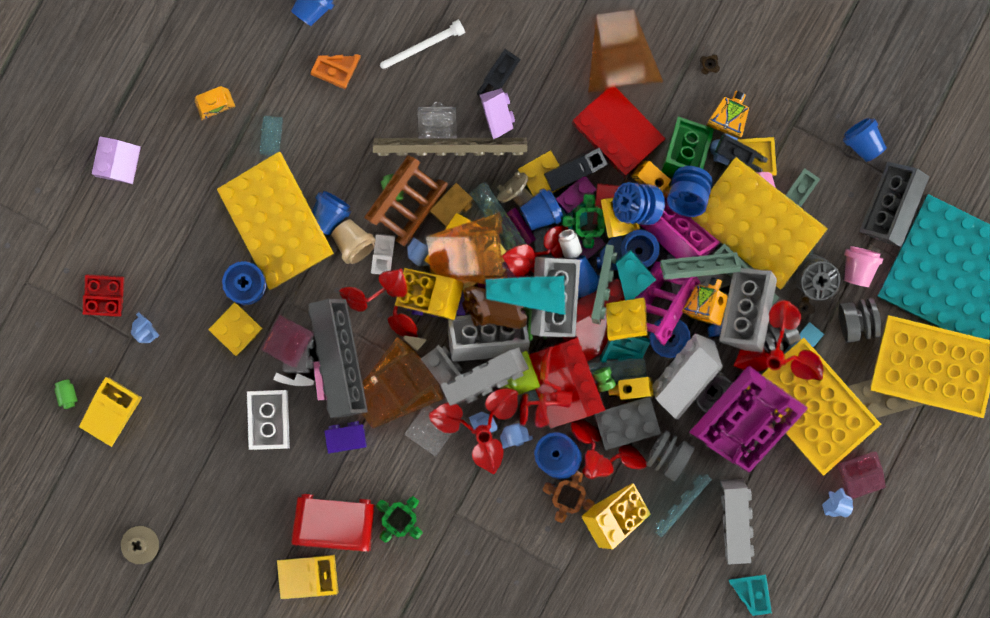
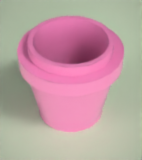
M850 246V249H846L844 254L846 256L844 281L869 287L879 265L883 262V258L880 257V253Z

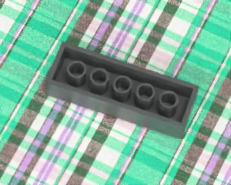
M326 299L310 303L308 313L312 320V334L316 340V354L320 361L319 370L323 377V391L327 397V411L330 414V418L348 417L368 412L346 299Z

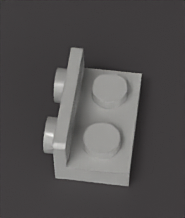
M437 345L436 348L422 357L421 360L441 385L445 382L456 380L455 377L461 375L462 368L456 361L452 363L449 359L451 354L445 346L441 348L440 345Z

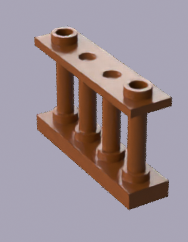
M409 155L364 217L374 225L380 222L398 235L395 241L404 247L412 240L413 234L439 197L444 195L448 183L441 179L435 182L418 169L421 162ZM414 175L431 188L425 198L407 185V181L411 176ZM400 191L405 192L420 204L415 213H412L396 201ZM392 206L409 219L403 229L385 216L389 207Z

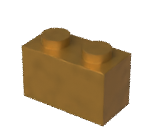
M455 183L430 210V213L447 227L456 213L461 214L462 212L466 213L473 206L471 203L473 198Z

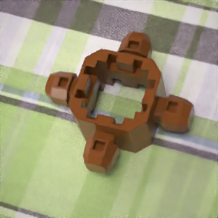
M576 471L570 477L572 478L571 482L568 480L560 481L557 487L554 486L555 484L546 482L542 489L549 495L554 494L552 497L553 505L559 508V511H556L555 520L560 523L565 521L567 512L574 514L579 512L581 506L583 509L589 510L595 505L594 501L588 498L587 500L584 499L586 495L585 489L578 485L582 481L583 473ZM564 484L581 491L574 509L557 502Z

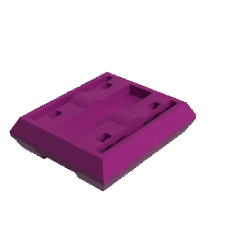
M748 366L690 430V434L730 462L750 473L805 413L808 407ZM775 420L777 424L773 427L772 422ZM757 440L759 443L755 446L754 442Z

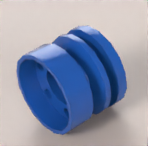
M695 166L678 168L674 173L667 198L670 209L685 217L702 215L707 208L713 185L710 174L702 168Z
M623 183L618 187L613 198L615 216L624 223L655 224L661 218L665 207L662 191L657 186L651 184Z
M663 318L657 320L653 325L659 326ZM679 320L672 331V334H674L672 342L667 340L665 345L659 342L655 333L649 332L650 345L653 350L663 357H676L686 346V343L691 340L687 325Z

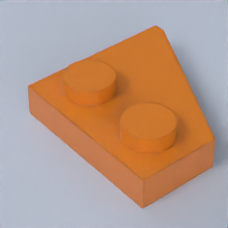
M360 55L318 56L311 70V75L346 90L360 60Z

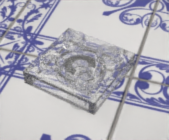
M434 102L431 107H418L419 139H457L456 107H444L441 102H438V107L437 102Z
M426 403L404 435L436 457L452 433L442 432L432 424L429 413L434 408Z

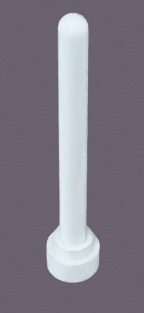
M460 20L452 22L449 29L382 61L380 67L386 69L452 35L460 36L464 34L465 30Z

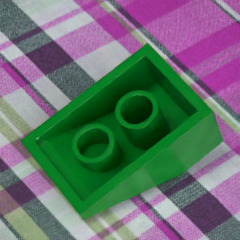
M678 117L661 171L666 176L673 178L675 171L680 167L695 166L703 169L714 128Z

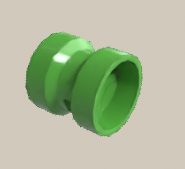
M603 367L592 373L593 379L597 381L596 387L598 392L608 391L616 386L615 380L611 377L610 367Z

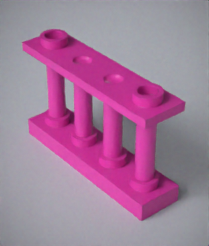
M656 261L650 271L656 278V281L634 299L644 298L646 301V313L664 317L659 326L647 323V331L655 333L659 342L665 345L683 314L682 310L694 288L700 284V280L697 276L687 277L686 279L664 280L660 266L661 262ZM665 281L682 285L678 294L663 291L660 288ZM655 297L673 301L668 310L651 306Z

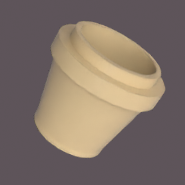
M351 219L342 222L331 234L342 254V259L347 264H355L361 261L375 247L376 239L374 236L365 232Z

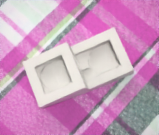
M376 233L371 273L381 274L385 271H391L395 236Z
M276 373L273 379L293 386H312L316 383L314 380L298 373L294 380L279 373Z

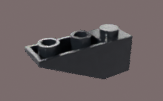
M599 147L576 156L548 171L544 176L551 191H554L608 164Z

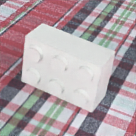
M247 391L249 450L290 448L288 391Z

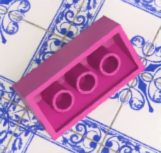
M665 197V207L659 221L652 225L640 224L643 229L653 234L657 241L675 258L710 255L720 244L713 235L691 217H685L672 211Z

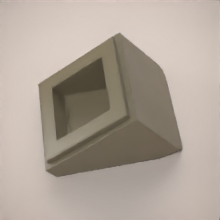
M410 336L403 337V340L416 351H419L427 342L426 339Z

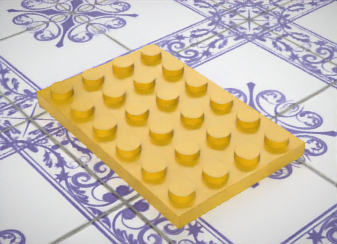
M277 152L217 189L257 267L262 270L269 290L278 287L334 254L281 152Z
M737 157L733 159L711 189L705 212L700 216L691 217L722 244L725 243L734 253L737 252V255L755 270L772 271L777 278L776 286L780 290L828 229Z
M888 315L870 391L984 418L990 394V340Z
M803 337L784 354L785 360L793 355L798 357L799 352L802 350L814 352L819 356L823 364L824 375L822 381L806 380L795 376L790 367L793 360L785 366L782 365L776 371L768 368L761 375L808 407L805 413L785 434L824 476L875 431L881 423Z

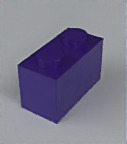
M359 421L347 423L348 427L340 428V424L328 426L329 430L324 431L328 454L366 448L367 442L364 425H359Z

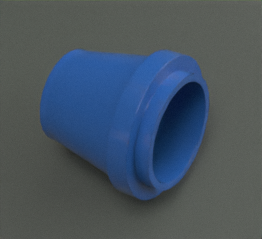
M296 0L291 12L312 26L329 9L332 10L334 3L333 0Z
M866 118L852 126L844 133L845 137L843 138L845 145H849L865 162L876 158L887 148L877 127V121Z
M545 188L539 190L536 196L519 208L531 231L562 222V211L550 190L546 191Z
M323 191V193L318 192L315 197L317 200L312 213L322 232L330 235L345 217H349L351 214L350 206L327 191Z
M632 231L625 236L621 243V256L623 257L632 250L647 268L656 261L659 255V243L656 237L648 231ZM641 248L642 254H636L635 249Z
M580 255L576 258V260H580L578 298L595 292L600 279V275L596 274L585 255Z

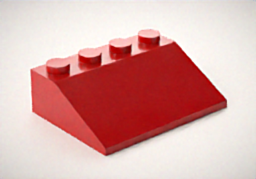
M613 84L572 120V125L595 148L600 147L604 158L624 178L666 139Z
M617 278L608 284L610 296L608 301L605 300V308L607 303L625 301L622 285ZM597 290L579 299L577 303L575 337L577 336L587 362L602 354L608 342L607 312L605 319H601L600 324L592 323L591 319ZM562 337L563 341L568 340V339H570V338H573V337Z
M576 336L552 345L554 348L550 354L548 381L558 387H562L561 391L572 392V402L570 407L546 406L550 428L605 411L578 337ZM551 346L528 354L540 385L535 390L539 399L541 395H545L546 401L550 400V394L552 391L555 392V389L544 384L543 380L540 379V366L544 353Z

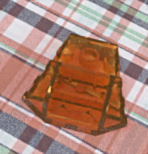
M629 10L596 15L588 93L605 91L609 87L644 83V85L662 83L663 79L635 11Z
M500 212L428 235L427 245L431 274L486 284V279L508 278L507 269H503L499 234L502 232Z
M396 337L393 344L386 350L382 358L362 382L368 412L362 413V415L372 428L381 426L444 399L437 380L414 349L398 337Z

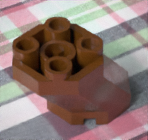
M470 286L463 291L465 301L462 302L464 311L470 314L474 326H484L489 323L515 329H521L526 326V313L522 314L521 308H524L523 306L486 299L485 288Z

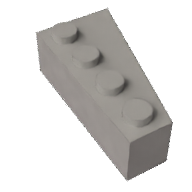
M520 349L507 351L489 360V364L485 363L472 369L473 372L469 371L455 377L456 380L441 384L449 405L467 401V404L478 400V395L482 394V396L493 392V387H503L508 384L507 380L511 378L516 380L524 376L522 372L529 368Z
M743 478L721 479L720 486L724 491L721 500L723 511H725V514H723L724 530L726 529V533H724L726 561L728 564L751 563V557L754 556V546L750 545V538H753V527L749 525V519H752L753 515L752 508H749L748 503L749 500H752L751 489H748Z

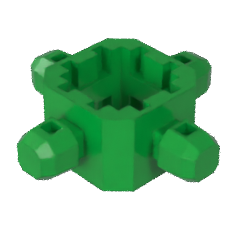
M585 194L583 197V204L585 206H577L573 210V217L571 215L563 216L561 224L565 227H572V230L577 235L584 237L582 238L584 248H593V237H600L604 233L606 225L603 210L598 206H593L595 204L594 195ZM596 212L598 214L596 229H580L581 213Z
M410 497L406 501V505L402 502H395L390 507L388 506L389 503L385 500H380L377 503V509L381 513H385L382 517V525L387 529L386 531L383 530L379 537L384 543L390 541L392 534L397 537H403L409 532L410 536L414 539H419L423 534L418 526H413L417 521V516L412 509H415L419 504V500L416 497ZM397 507L412 517L402 532L386 521Z

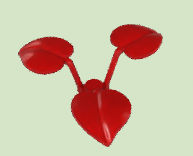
M558 225L546 232L544 236V246L548 249L546 251L536 252L531 246L522 244L511 248L501 257L515 276H524L529 271L534 273L535 257L538 255H547L551 252L554 258L563 256L559 243V234L564 230H568V227Z
M400 268L382 272L379 275V281L383 288L369 298H365L364 293L354 287H344L339 292L342 299H346L347 305L350 308L363 312L368 307L366 302H370L385 290H387L388 295L391 297H404L407 294V285ZM395 305L393 316L388 318L389 326L402 337L410 336L417 338L415 323L407 315L397 314L398 306Z
M787 300L776 302L769 311L770 324L773 327H781L775 350H772L769 354L764 353V348L763 352L740 349L734 366L743 370L750 366L755 371H762L767 368L776 371L782 365L785 366L793 360L790 367L795 376L806 380L822 381L824 369L822 361L817 354L809 350H802L799 352L798 357L793 355L785 360L784 353L779 350L785 328L789 330L797 328L801 322V314Z
M552 346L542 357L540 379L543 380L544 384L555 389V392H551L550 400L546 401L545 395H541L539 401H528V394H524L520 401L519 419L521 426L526 424L528 407L530 405L538 404L535 416L536 427H544L550 423L546 413L547 405L571 406L572 392L561 391L562 387H558L548 381L550 354L554 348Z
M501 388L491 392L485 401V407L492 411L489 414L488 424L479 425L476 429L461 419L463 411L458 404L450 406L449 402H445L431 411L429 418L437 429L445 433L457 432L460 423L466 426L475 434L479 442L472 450L473 461L479 467L489 471L491 474H495L501 465L504 450L499 440L492 439L490 432L492 418L494 414L501 420L512 417L518 406V392L510 388Z
M583 420L570 422L574 436L583 443H591V450H588L585 454L586 465L582 469V473L587 478L595 479L598 476L611 475L614 471L612 462L617 458H621V462L629 468L644 469L648 466L642 454L630 445L620 446L618 449L620 454H616L610 460L604 458L603 455L594 451L595 442H599L601 439L599 431L592 424Z

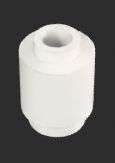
M572 229L562 231L559 234V243L564 257L569 259L578 258L582 253V248L577 234Z

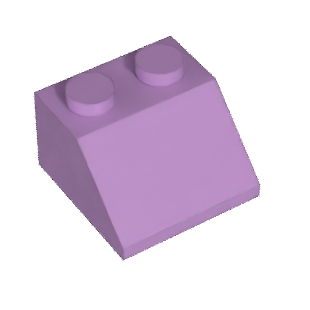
M501 88L480 94L489 131L493 139L513 129L512 123L515 122L513 112L509 111L507 107L510 104L508 93H504Z
M99 137L92 175L133 184L141 147L115 139Z

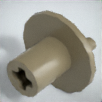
M517 171L515 176L509 179L503 186L501 184L498 185L499 193L497 199L501 203L512 199L519 207H522L533 198L524 188L528 181V176Z
M135 526L129 529L121 540V551L124 557L134 564H145L152 561L159 550V539L156 533L145 526Z

